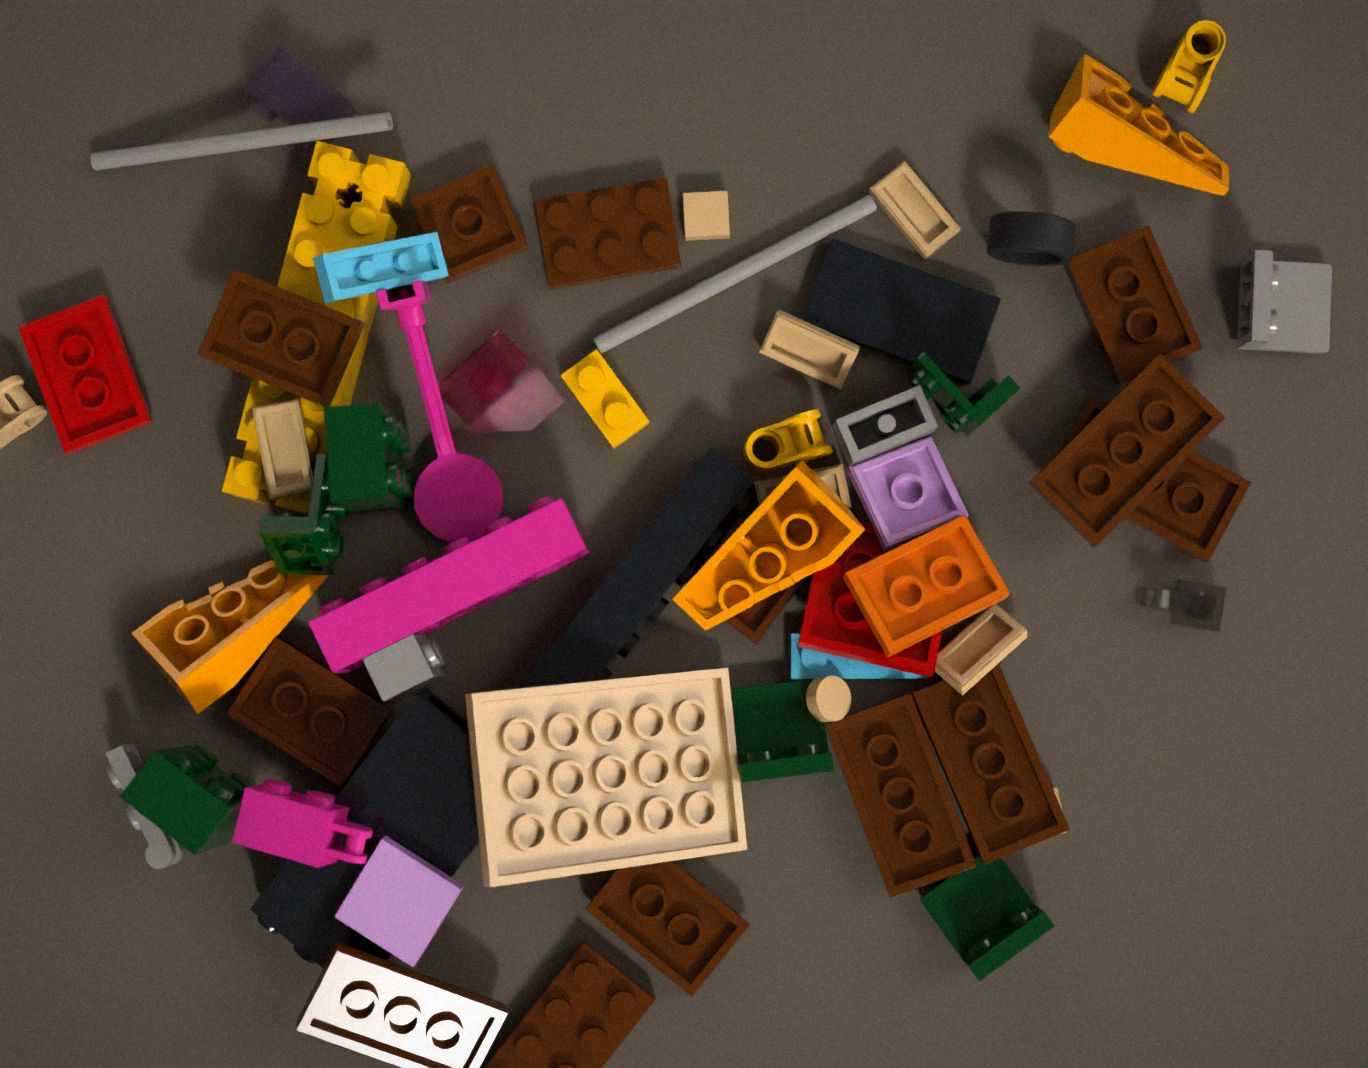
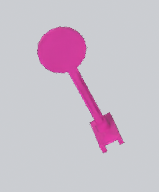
M422 280L412 282L416 296L411 297L408 288L399 290L401 300L398 301L394 291L386 289L376 291L380 309L395 311L400 330H405L438 454L437 460L431 462L419 475L414 490L415 511L422 525L437 538L451 543L463 537L475 540L486 535L484 528L499 519L504 505L503 486L495 470L485 461L466 453L459 454L455 449L423 327L427 322L422 305L433 301L430 285Z

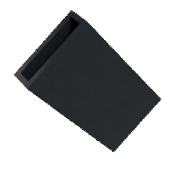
M427 687L415 694L334 800L335 804L349 807L346 821L373 829L372 837L366 838L363 853L367 854L366 863L357 864L337 859L336 863L317 868L288 859L250 908L258 916L259 923L266 930L285 937L294 945L295 952L309 963H317L320 967L324 968L336 942L387 961L393 955L334 917L384 836H388L452 878L479 845L468 720ZM343 833L342 847H345L348 834Z

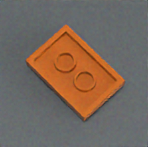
M965 515L846 572L843 576V580L887 658L1006 599L1010 594Z

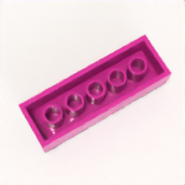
M551 496L544 497L526 507L528 515L516 521L511 520L509 516L501 518L487 525L484 528L487 535L475 541L469 540L468 537L458 539L442 548L444 556L434 561H427L426 557H423L402 567L400 570L403 576L392 582L391 580L385 581L384 578L377 579L359 589L361 597L351 602L350 600L343 601L340 598L317 609L320 617L308 623L332 673H349L365 665L363 662L364 658L412 634L426 635L589 555L590 551L563 499L560 498L554 501Z

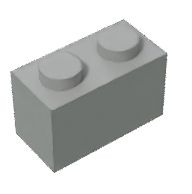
M921 385L836 419L832 425L848 466L855 465L933 433L938 428Z
M412 634L363 659L382 701L397 700L444 677L441 666L446 664L445 657L436 640L430 641V639H426L425 635Z

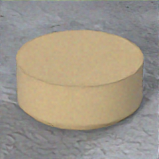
M834 675L814 679L806 692V703L810 714L821 722H833L843 719L851 707V693L846 682Z

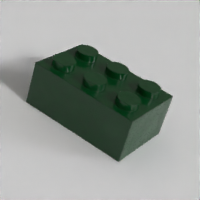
M381 402L324 407L330 502L352 513L407 509L406 498L413 497L411 470L405 469L403 453L410 452L408 426H403L402 421Z
M197 744L194 748L187 745L155 750L119 797L196 856L225 845L230 841L235 833L245 787L253 785L235 772H232L230 776L216 766L219 759L208 749Z

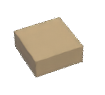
M728 191L683 193L685 241L730 238Z

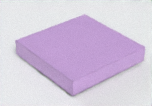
M932 436L862 461L848 468V475L884 552L918 538L963 515L966 518L968 517V512Z
M384 836L334 917L414 967L461 893L464 885L388 836Z

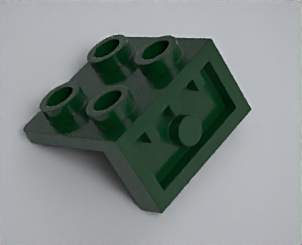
M922 352L908 369V373L912 376L909 380L912 388L921 385L926 399L932 398L943 410L939 414L943 422L954 433L958 434L962 431L967 437L1021 389L1009 375L999 384L991 378L968 400L926 353Z
M317 453L308 517H302L295 513H281L277 517H261L259 534L280 574L334 575L336 558L343 557L344 534L340 531L341 518H347L349 511L330 502L327 453Z
M814 679L731 690L738 765L742 783L834 771L832 752L828 750L825 722L816 720L810 714L806 703V692Z
M978 854L974 857L977 867L945 878L920 897V902L971 973L981 981L1055 927L1045 911L1035 905L1002 858L983 865Z

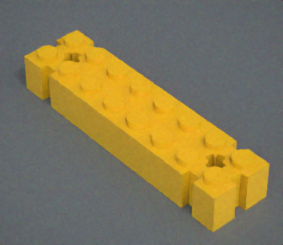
M316 141L307 174L316 186L314 195L302 193L277 287L358 319L365 324L331 403V406L351 405L377 308L378 297L376 293L325 303L313 257L395 240L398 226L390 215L391 209L394 207L403 210L412 175L404 162L369 154L367 164H362L352 149ZM358 194L362 199L361 202H353L350 208H348L345 204L346 200L352 199L354 195ZM252 378L236 439L246 443L242 459L231 456L222 492L266 505L269 504L270 498L252 408L294 399L301 401L315 472L317 453H327L324 407ZM312 492L276 499L275 505L286 510L309 515Z

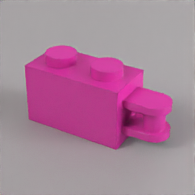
M265 779L264 784L245 787L232 843L317 868L336 863L337 859L357 864L366 863L367 854L363 853L366 838L372 837L373 829L346 821L349 807L335 804V797L333 795L319 791H307L306 795L292 792V784L276 779ZM343 833L348 834L345 847L341 846Z

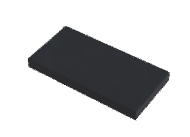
M832 238L803 320L854 344L910 364L924 352L947 377L970 384L1001 299Z

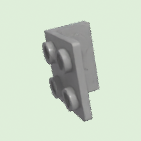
M1254 250L1240 261L1237 349L1314 354L1328 352L1330 345L1332 266L1322 263L1273 261V251Z

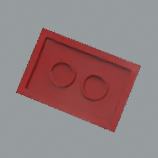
M101 295L18 327L64 453L70 455L154 423L107 297Z

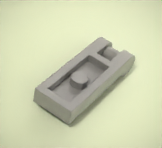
M134 743L120 745L105 753L109 760V764L106 765L107 774L113 785L117 789L122 788L123 791L144 765ZM127 805L126 813L131 824L136 830H142L149 846L145 852V859L149 866L154 869H162L179 862L183 857V846L132 806Z

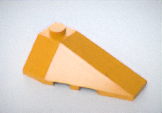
M1087 54L1081 57L1050 117L1048 137L1052 139L1059 149L1066 153L1073 152L1087 161L1224 196L1228 192L1229 166L1190 133L1181 131L1176 134L1162 116L1164 112L1154 103L1149 108H1145L1127 93L1132 88V85L1122 76Z
M801 461L672 600L706 631L776 592L792 586L795 582L814 572L830 566L865 529L837 493Z
M270 560L252 568L247 578L225 587L223 582L209 587L210 594L188 604L182 599L168 605L131 634L171 686L199 714L239 682L329 575L280 574L274 561Z

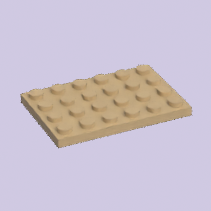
M728 668L465 694L484 887H497L748 850Z

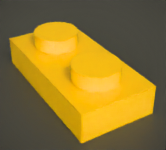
M597 349L560 375L613 449L650 424L648 418Z

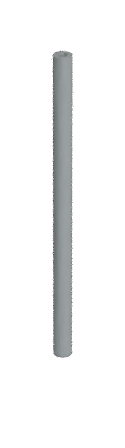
M382 112L95 152L91 154L90 161L95 171L389 131L393 128V121L390 112Z
M869 194L593 338L600 354L877 211V206Z

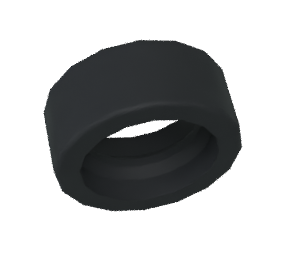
M1010 211L998 213L991 216L987 254L994 259L1020 265L1058 266L1070 263L1073 257L1076 224L1067 218L1040 212Z

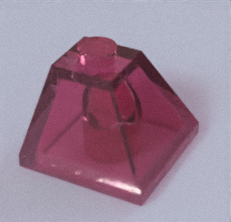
M501 329L438 383L442 399L472 433L531 431L539 423L548 419L554 410L565 402L540 369Z

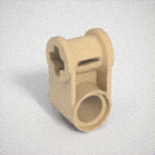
M20 375L10 376L0 382V449L20 434L35 427L47 415V410L43 405H36L23 388L24 380Z

